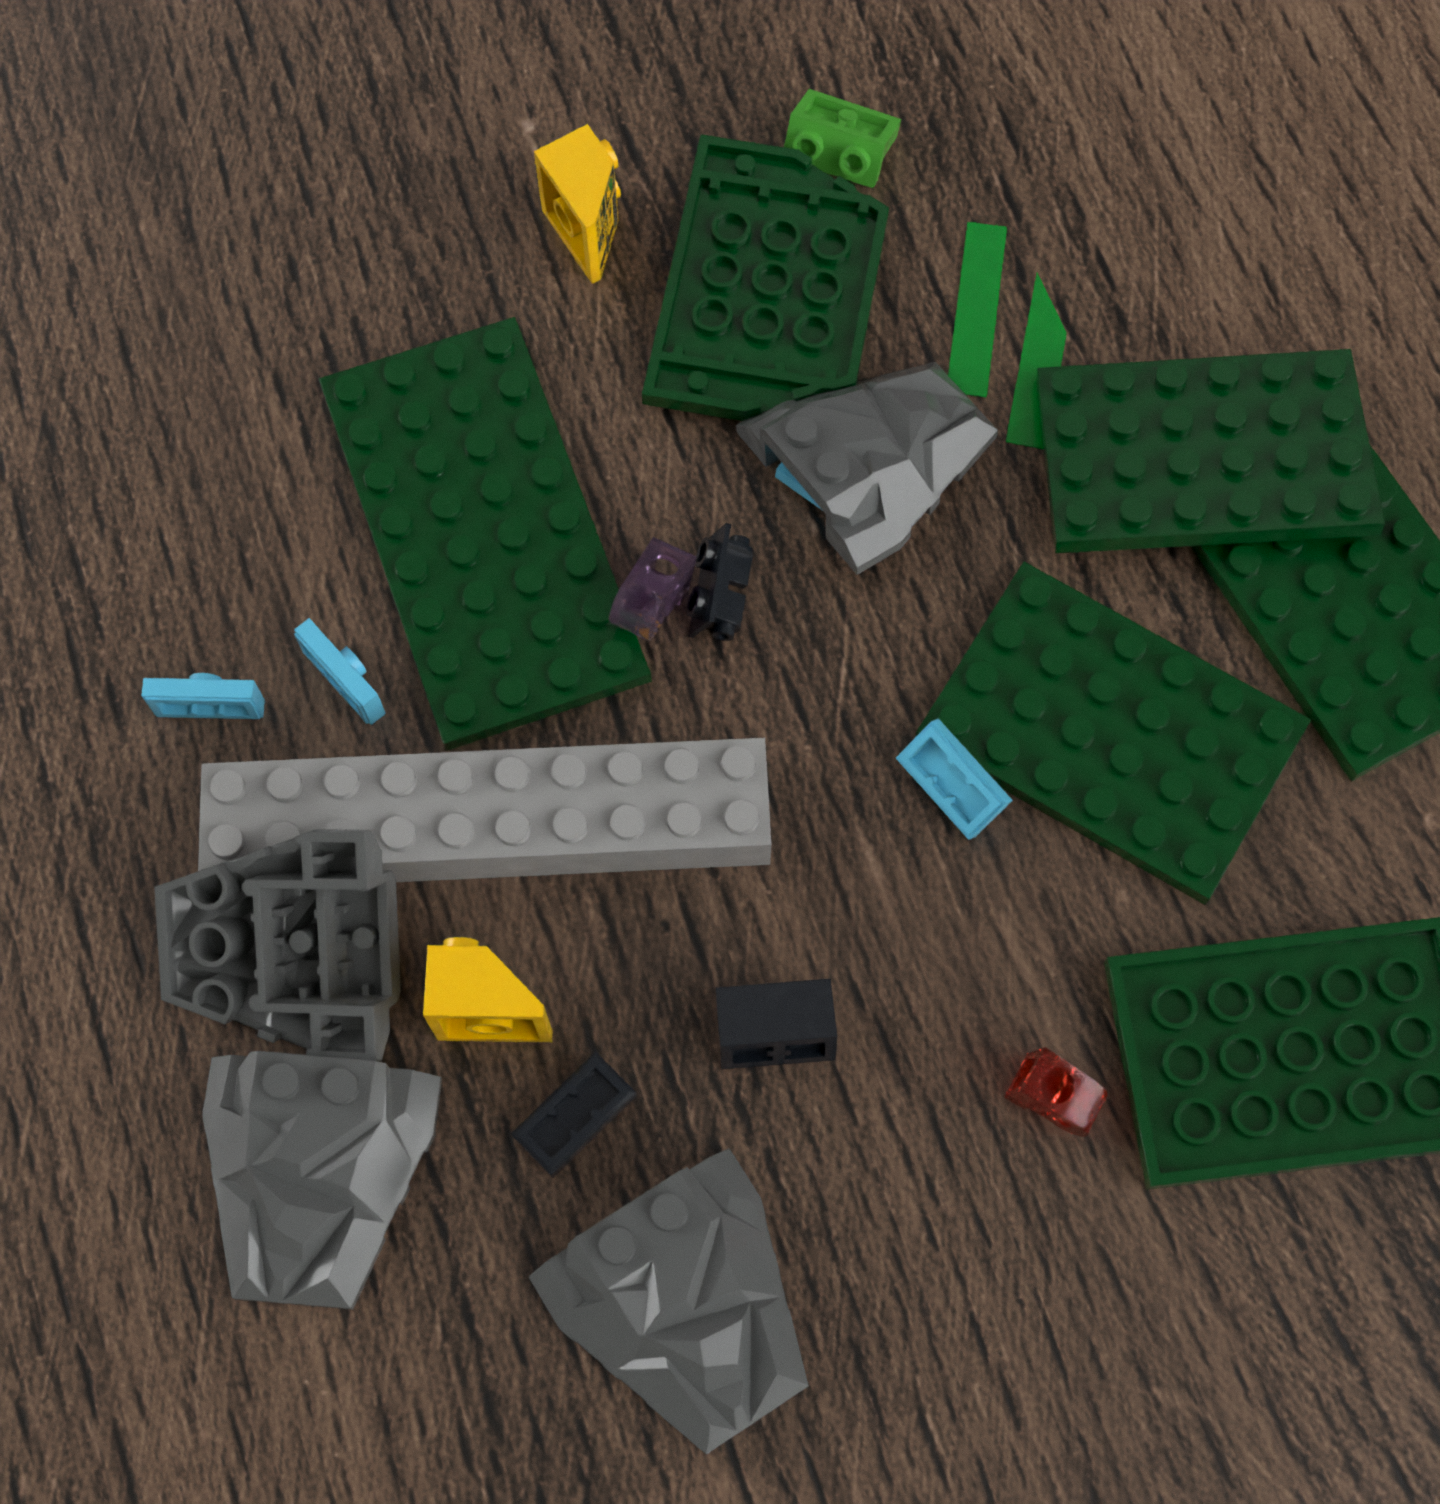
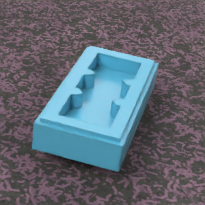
M310 618L294 629V635L304 655L366 724L372 725L386 714L378 694L362 677L367 672L364 665L347 646L339 651Z
M194 673L189 676V679L143 678L141 696L156 717L260 719L264 715L265 699L254 680H227L210 673Z
M939 719L931 721L896 757L898 762L968 840L976 837L1013 801Z

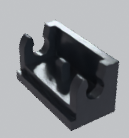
M831 978L716 987L721 1069L836 1060L837 1028Z

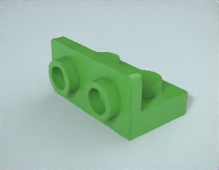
M808 89L790 115L784 147L797 149L812 158V165L825 173L837 177L841 176L846 180L873 188L878 182L883 158L897 138L901 119Z

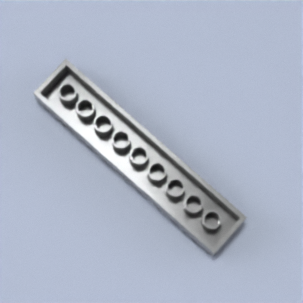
M765 738L203 763L201 767L198 871L234 860L256 850L279 844L316 829L371 830L382 850V868L384 870H392L396 882L770 865L771 828Z

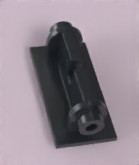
M725 523L709 538L705 537L698 548L695 559V566L700 569L698 585L692 590L686 608L687 616L692 617L688 637L694 638L704 629L709 628L713 630L712 636L722 641H731L734 638V633L739 632L741 629L746 595L728 590V586L730 584L742 589L748 586L754 550L750 547V539L745 536L733 535L729 538L731 524Z

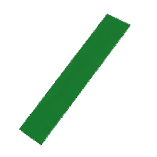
M974 222L967 223L948 376L965 395L987 397L1007 233L1006 226Z
M1038 272L1035 278L1005 442L1044 449L1036 384L1037 368L1061 366L1067 331Z

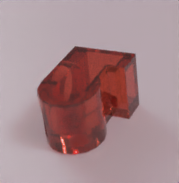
M1044 1047L1027 1053L1004 1097L1022 1109L1029 1108L1044 1116L1054 1125L1069 1133L1086 1137L1108 1097V1093L1091 1077Z

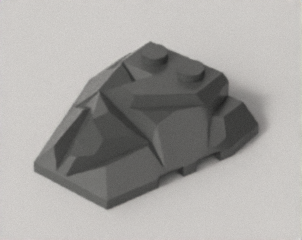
M936 362L860 380L854 386L818 393L802 400L785 401L736 425L738 435L765 467L780 460L826 514V539L856 575L897 552L911 538V528L924 513L930 515L940 504L941 493L953 480L958 482L997 438L998 431Z
M316 829L296 836L293 839L256 850L234 860L214 865L154 887L161 1000L222 1024H227L232 1020L258 1030L257 1037L272 1043L282 1039L306 1048V1055L382 1061L390 1033L389 1008L398 1002L401 993L396 878L392 870H384L382 868V850L371 830Z
M253 1051L248 1056L224 1055L212 1057L202 1116L233 1299L354 1309L386 1241L384 1235L398 1205H403L411 1187L408 1184L423 1153H428L435 1138L442 1078L440 1076L410 1069L390 1068L386 1063L374 1060Z
M730 1148L705 1159L690 1170L684 1168L576 1236L568 1243V1248L550 1258L528 1276L558 1328L598 1360L613 1376L620 1379L646 1401L647 1405L706 1455L809 1386L790 1310L788 1309L776 1255L773 1250L762 1200Z

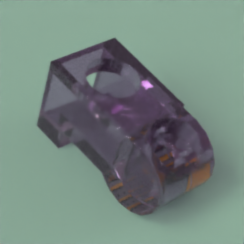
M653 537L620 587L611 607L609 622L648 641L652 640L664 618L669 616L676 605L680 606L688 595L697 556ZM657 559H665L676 565L678 571L672 575H665L656 571Z

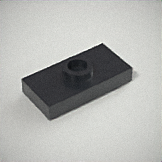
M595 1051L511 1135L554 1178L637 1094Z

